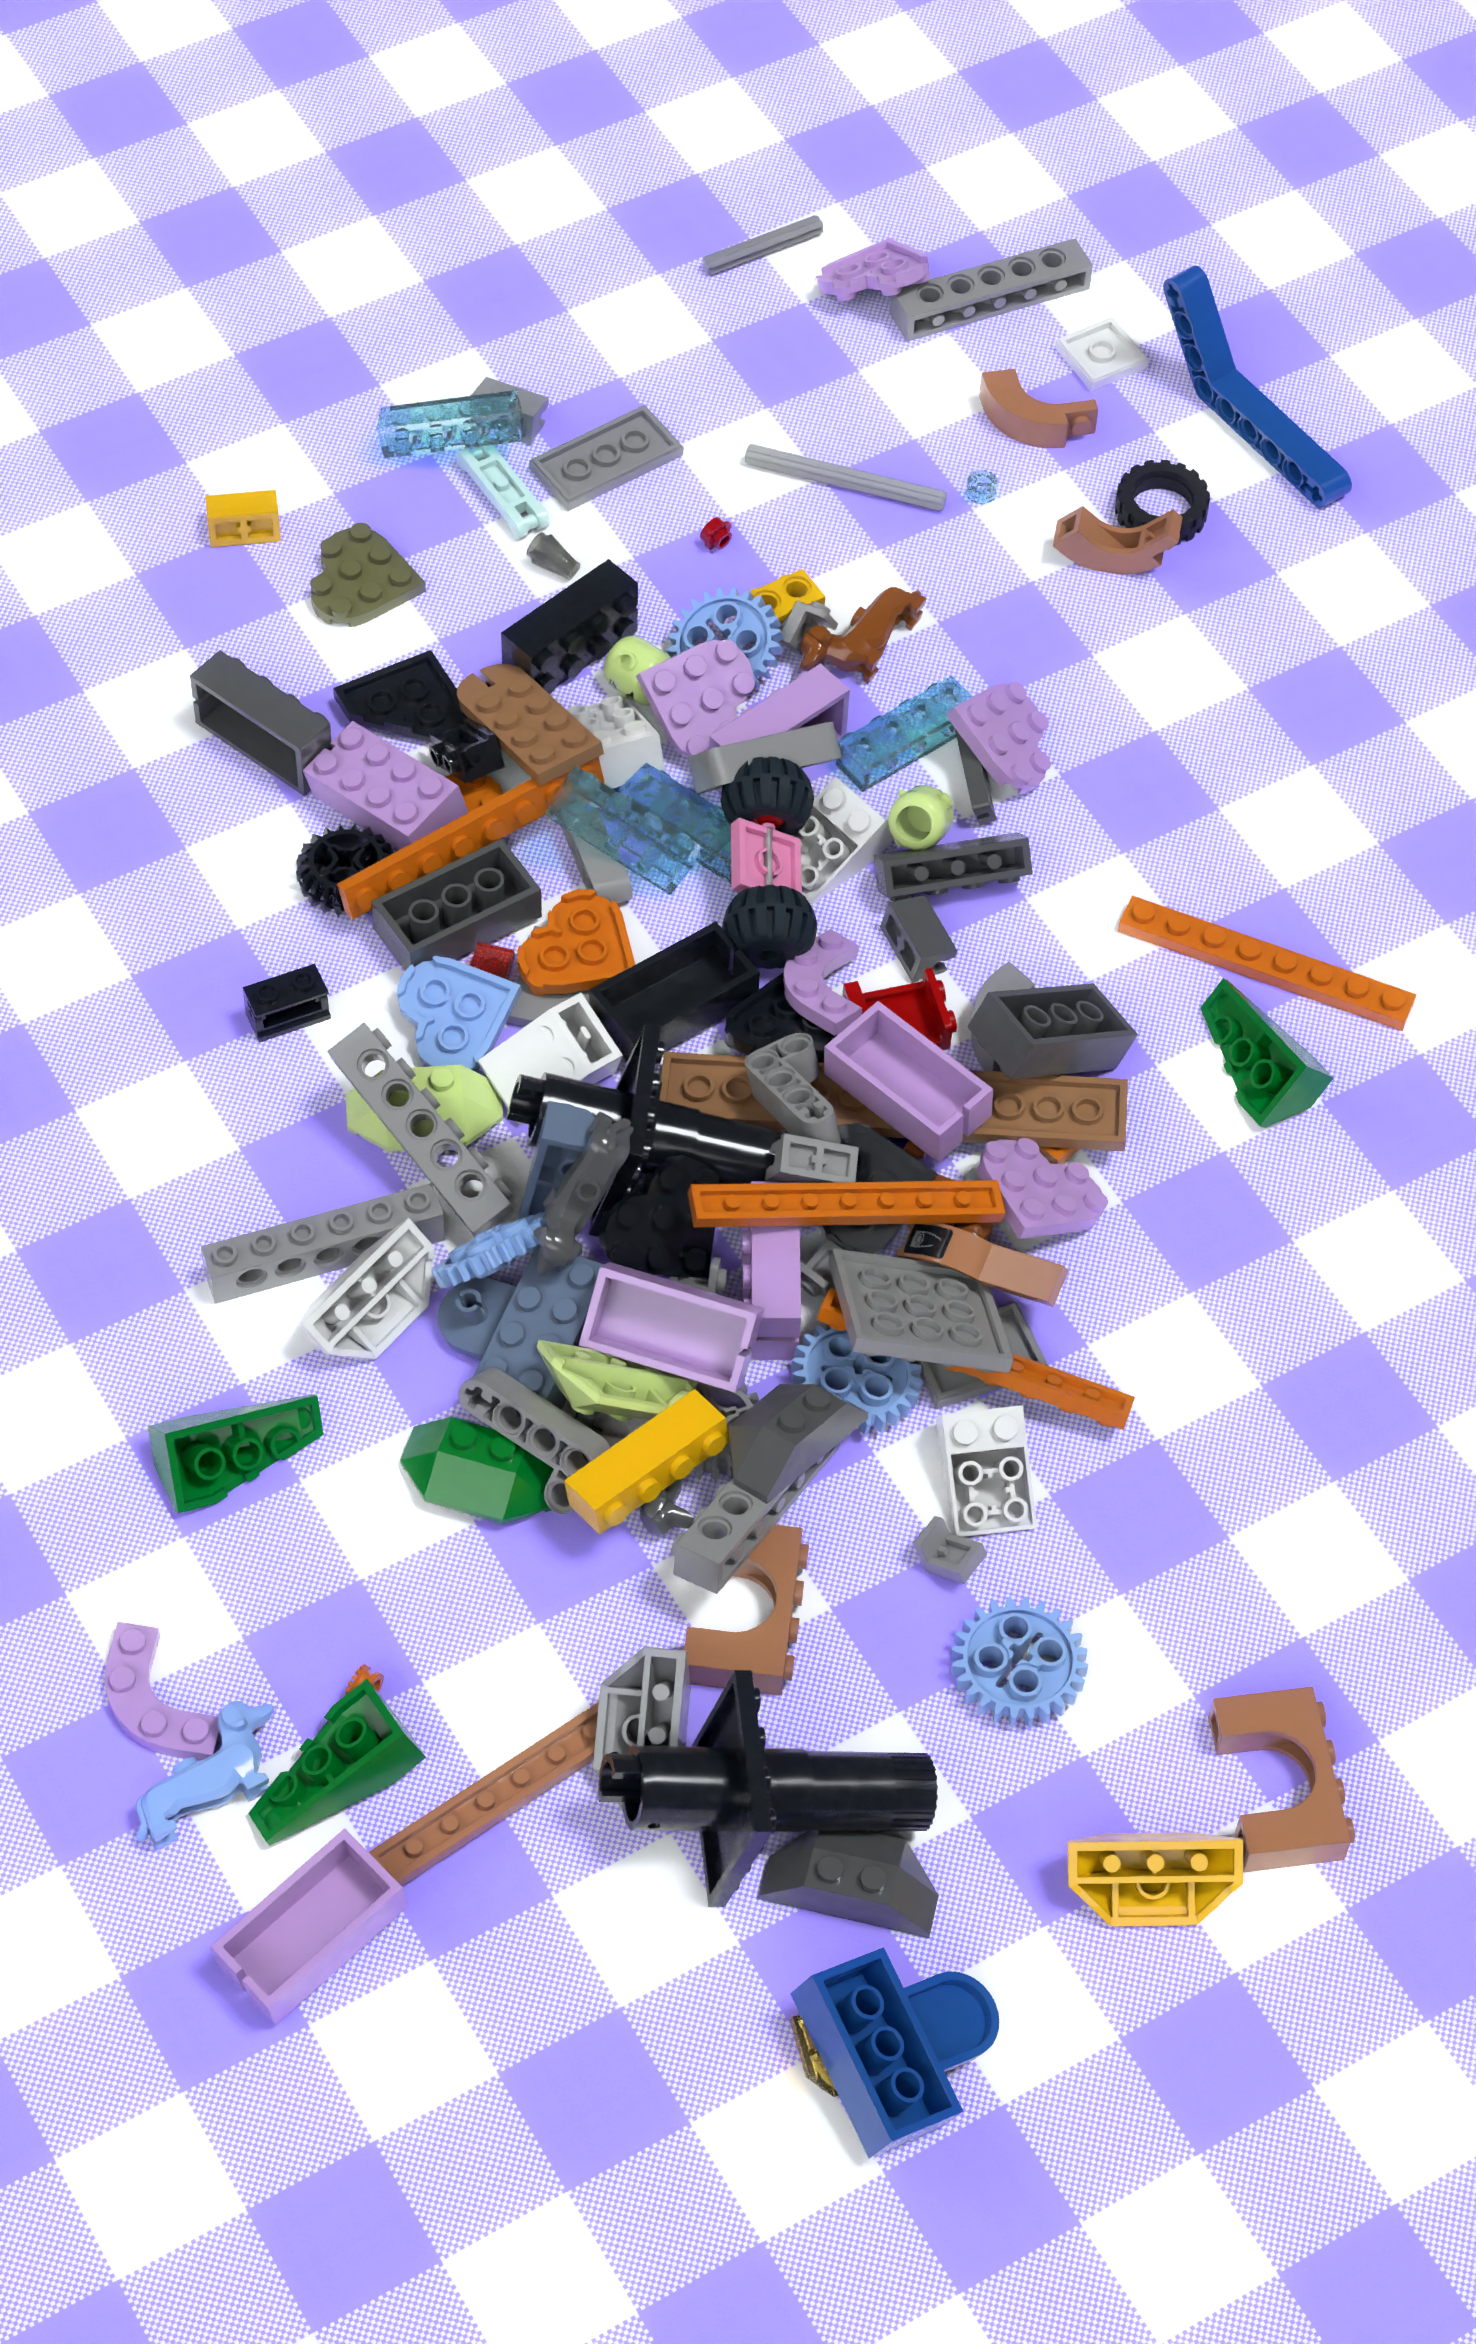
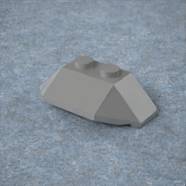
M644 1646L600 1684L593 1771L598 1778L603 1757L607 1753L618 1752V1754H627L629 1748L633 1745L686 1746L691 1693L687 1650ZM617 1802L623 1812L622 1802Z

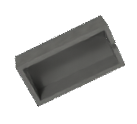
M219 650L190 675L192 697L196 699L193 701L196 724L303 796H306L311 789L303 770L324 748L329 751L332 750L330 744L332 741L330 722L321 713L313 712L301 704L294 695L286 694L274 686L267 677L259 676L248 669L240 659L232 658Z

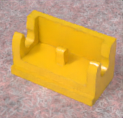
M276 490L205 496L210 547L281 541Z

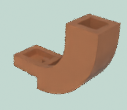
M1015 368L982 372L979 398L983 410L991 423L1008 437L1035 447L1065 448L1067 437L1095 433L1099 410L1095 399L1061 404L1045 403L1034 399L1024 391Z
M1081 506L1057 520L1052 546L1071 561L1091 570L1114 574L1146 572L1161 566L1164 550H1170L1178 543L1183 517L1172 509L1145 525L1134 528H1120L1104 523L1084 506Z

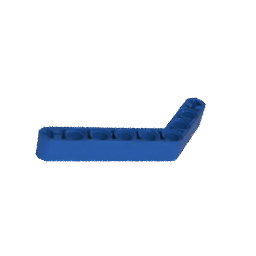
M1193 265L1166 279L1163 283L1164 295L1198 397L1316 507L1322 508L1349 493L1352 489V482L1348 472L1236 369L1212 289L1203 269Z

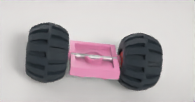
M762 756L753 758L750 765L746 761L738 769L734 781L724 784L722 787L720 802L724 817L731 826L732 890L740 892L732 899L725 911L722 929L736 944L734 952L740 949L756 968L780 969L785 968L787 960H794L795 956L810 951L814 945L817 933V920L814 909L806 897L802 895L801 839L793 836L805 826L811 816L814 794L809 778L796 763L784 758L779 759L772 756L763 758Z

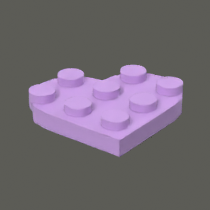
M887 238L821 268L822 275L816 276V280L822 294L836 295L838 301H848L857 296L856 292L864 289L881 290L883 296H893L899 294L903 286L927 282L931 279L928 258L923 251Z
M728 639L703 642L636 675L668 741L678 754H684L688 757L709 749V736L719 726L727 725L737 718L735 708L746 700L755 686L749 659L737 647L735 642Z
M1013 681L1009 685L1003 683L993 685L953 707L946 714L983 767L999 785L1003 786L1008 783L1014 788H1018L1019 794L1031 792L1043 781L1046 771L1051 767V761L1040 750L1037 743L1043 737V731L1048 728L1049 722L1047 717L1038 711L1036 705L1027 696V691L1022 684Z
M1020 1138L1018 1141L1004 1139L990 1141L986 1144L980 1156V1164L977 1167L978 1175L981 1180H998L1006 1213L1004 1217L1018 1239L1078 1232L1092 1228L1108 1205L1107 1197L1102 1193L1101 1188L1095 1181L1089 1177V1170L1083 1164L1078 1162H1071L1068 1166L1064 1164H1050L1039 1152L1038 1144L1031 1139Z

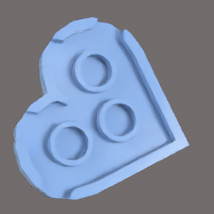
M434 956L432 957L433 960L421 962L415 967L413 964L410 965L400 977L397 996L401 1015L409 1023L417 1027L415 1040L420 1061L426 1067L461 1064L476 1072L480 1068L478 1060L493 1050L522 992L521 985L454 959Z

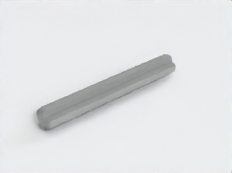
M812 215L703 257V268L708 275H714L820 235L823 232V222L818 215Z

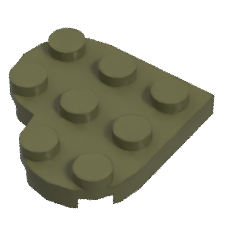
M362 522L352 525L351 528L338 531L321 542V565L323 572L313 577L310 581L311 604L317 617L330 625L331 620L338 623H349V627L365 624L426 592V582L386 538L371 530L368 524Z

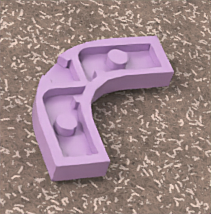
M829 929L815 938L814 945L810 951L795 956L794 960H787L783 981L785 987L784 994L792 1008L807 1020L836 1036L862 1015V1007L834 992L825 984L824 978L834 970L857 958L858 944Z
M117 1622L105 1668V1688L111 1711L126 1729V1733L142 1746L169 1756L181 1758L195 1757L196 1760L201 1761L215 1754L220 1740V1733L217 1727L218 1716L178 1710L165 1705L153 1694L150 1686V1673L160 1639L159 1628Z

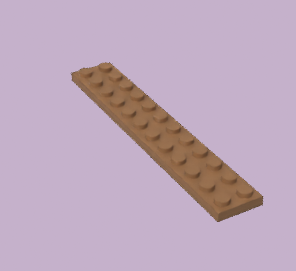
M664 1052L660 1100L699 1109L700 1112L777 1131H787L753 1097L745 1067L747 1056ZM818 1062L820 1075L810 1084L833 1106L838 1126L853 1123L868 1124L872 1130L883 1137L906 1138L824 1074V1062ZM969 1070L993 1088L992 1116L968 1137L963 1134L962 1142L988 1143L1000 1139L1018 1141L1020 1138H1027L1035 1141L1040 1147L1125 1152L1128 1079L1050 1075L1011 1080L1003 1072Z

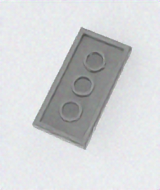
M644 404L530 459L529 469L566 511L569 512L683 456L684 447Z

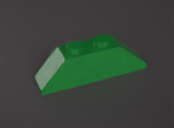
M454 1417L413 1427L401 1456L400 1464L425 1502L500 1524L524 1519L542 1511H552L545 1501L544 1490L554 1468L496 1430Z

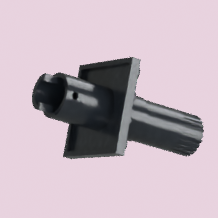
M648 1021L645 1022L615 1089L547 1072L543 1073L541 1079L519 1074L507 1113L508 1120L529 1124L526 1142L527 1146L536 1147L548 1101L568 1103L576 1107L588 1109L594 1117L601 1111L611 1116L612 1124L621 1118L630 1120V1126L634 1130L630 1136L629 1155L616 1173L614 1180L610 1183L606 1193L591 1216L588 1235L599 1237V1226L605 1211H611L617 1202L624 1199L623 1196L630 1193L631 1188H634L641 1173L652 1175L659 1165L666 1162L664 1159L683 1155L701 1161L717 1173L719 1178L718 1184H751V1181H765L766 1170L775 1161V1154L769 1153L770 1148L786 1132L703 1113L699 1109L660 1100L662 1082H660V1074L654 1072L655 1065H660L665 1042L659 1041L661 1025Z
M734 1670L692 1746L633 1745L629 1748L627 1754H618V1752L605 1754L599 1772V1802H622L624 1819L630 1830L700 1832L708 1907H726L734 1892L739 1890L740 1883L746 1873L750 1872L754 1860L758 1854L762 1853L764 1844L769 1836L773 1835L774 1832H803L804 1830L927 1831L930 1829V1825L933 1824L938 1800L936 1769L928 1753L806 1751L803 1748H765L766 1734L764 1728L759 1727L757 1715L760 1709L761 1696L759 1688L754 1687L752 1670Z

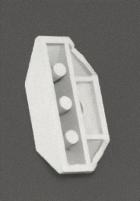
M410 1218L405 1219L366 1249L311 1303L299 1326L325 1355L366 1360L377 1359L429 1306L432 1260L434 1259L435 1247Z

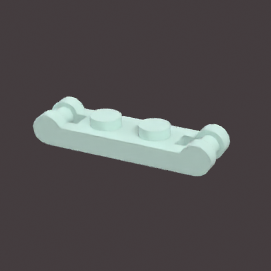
M489 439L477 443V447L468 450L465 448L456 452V460L461 470L467 471L508 523L516 539L528 535V530L535 527L542 529L549 525V517L543 506ZM527 511L529 515L525 517L520 515V513Z

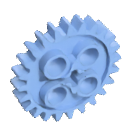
M732 586L729 595H725L722 588L718 587L716 597L711 598L707 591H704V601L702 603L692 598L691 604L693 609L691 611L683 608L680 609L684 620L672 621L678 633H670L667 636L671 644H673L667 648L670 657L672 658L694 647L700 638L707 637L705 642L718 640L713 631L707 626V623L712 621L725 640L728 639L735 642L737 647L749 659L755 681L754 688L759 689L760 684L757 679L760 676L770 679L771 676L767 671V667H778L779 663L773 655L783 653L781 645L777 642L783 640L784 635L778 629L781 623L778 617L774 616L775 612L771 605L765 606V602L760 595L753 599L749 589H746L740 596L735 586ZM737 616L732 623L724 624L727 618ZM756 641L753 648L743 650L747 643Z
M545 1212L518 1219L510 1224L509 1222L499 1224L489 1230L476 1234L475 1238L470 1242L448 1253L449 1258L440 1261V1264L434 1266V1269L431 1270L440 1289L448 1288L452 1285L455 1286L475 1277L481 1279L489 1276L498 1270L511 1266L512 1262L517 1258L533 1251L539 1243L533 1235V1231L541 1226L546 1227L543 1219Z
M817 1324L814 1328L813 1336L805 1334L802 1344L796 1347L790 1372L793 1373L790 1384L817 1385L868 1412V1419L859 1426L863 1435L867 1436L870 1426H874L877 1431L884 1433L886 1422L897 1427L900 1416L908 1418L911 1407L916 1405L922 1385V1379L919 1376L922 1367L921 1365L914 1364L915 1361L907 1362L896 1357L882 1355L865 1356L859 1352H853L847 1331L835 1330L829 1325L825 1330Z
M1009 1596L1006 1599L1004 1608H1000L994 1600H991L988 1614L977 1607L974 1614L975 1621L965 1618L962 1626L963 1632H956L954 1640L956 1646L952 1647L950 1658L955 1661L952 1663L951 1675L959 1676L956 1681V1690L968 1689L965 1703L970 1704L978 1700L980 1702L978 1715H982L990 1709L994 1711L993 1723H997L1005 1715L1008 1716L1009 1724L1012 1728L1016 1725L1018 1718H1024L1028 1728H1031L1034 1716H1039L1045 1724H1048L1051 1714L1050 1710L1059 1716H1063L1065 1703L1074 1705L1077 1698L1076 1692L1083 1691L1085 1679L1082 1677H1086L1088 1664L1084 1662L1086 1661L1088 1650L1087 1648L1079 1647L1083 1635L1082 1633L1070 1634L1073 1626L1072 1619L1060 1623L1058 1621L1060 1609L1057 1608L1050 1614L1045 1613V1601H1041L1035 1609L1030 1608L1028 1597L1023 1598L1021 1606H1015L1012 1598ZM1017 1632L1023 1637L1014 1639L1008 1637L1005 1633ZM1036 1636L1042 1637L1029 1648L1031 1641ZM1028 1648H1029L1028 1656H1027V1661H1026V1660H1024V1659H1022V1658H1023L1024 1654L1027 1652V1650H1028ZM1051 1655L1055 1657L1057 1661L1046 1662L1042 1660L1040 1656ZM985 1661H992L996 1663L999 1667L994 1669L984 1667L981 1663ZM1014 1663L1016 1666L1010 1674L1011 1664ZM1010 1674L1006 1684L1001 1688L997 1687ZM1027 1685L1031 1687L1033 1691L1022 1692L1018 1690L1015 1686Z

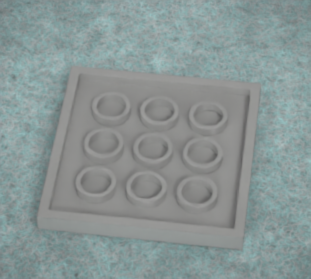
M832 1248L828 1262L853 1352H859L865 1356L882 1355L896 1357L907 1362H914L916 1360L932 1362L944 1367L961 1366L976 1368L986 1373L994 1371L1010 1372L1014 1359L990 1287L984 1286L962 1273L935 1263Z

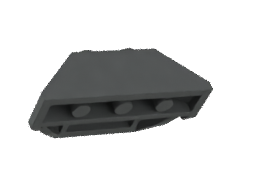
M779 1384L728 1427L734 1485L767 1504L868 1419V1412L837 1394L814 1384Z
M807 1830L769 1856L759 1895L760 1900L930 1938L939 1898L937 1891L906 1839L870 1831Z

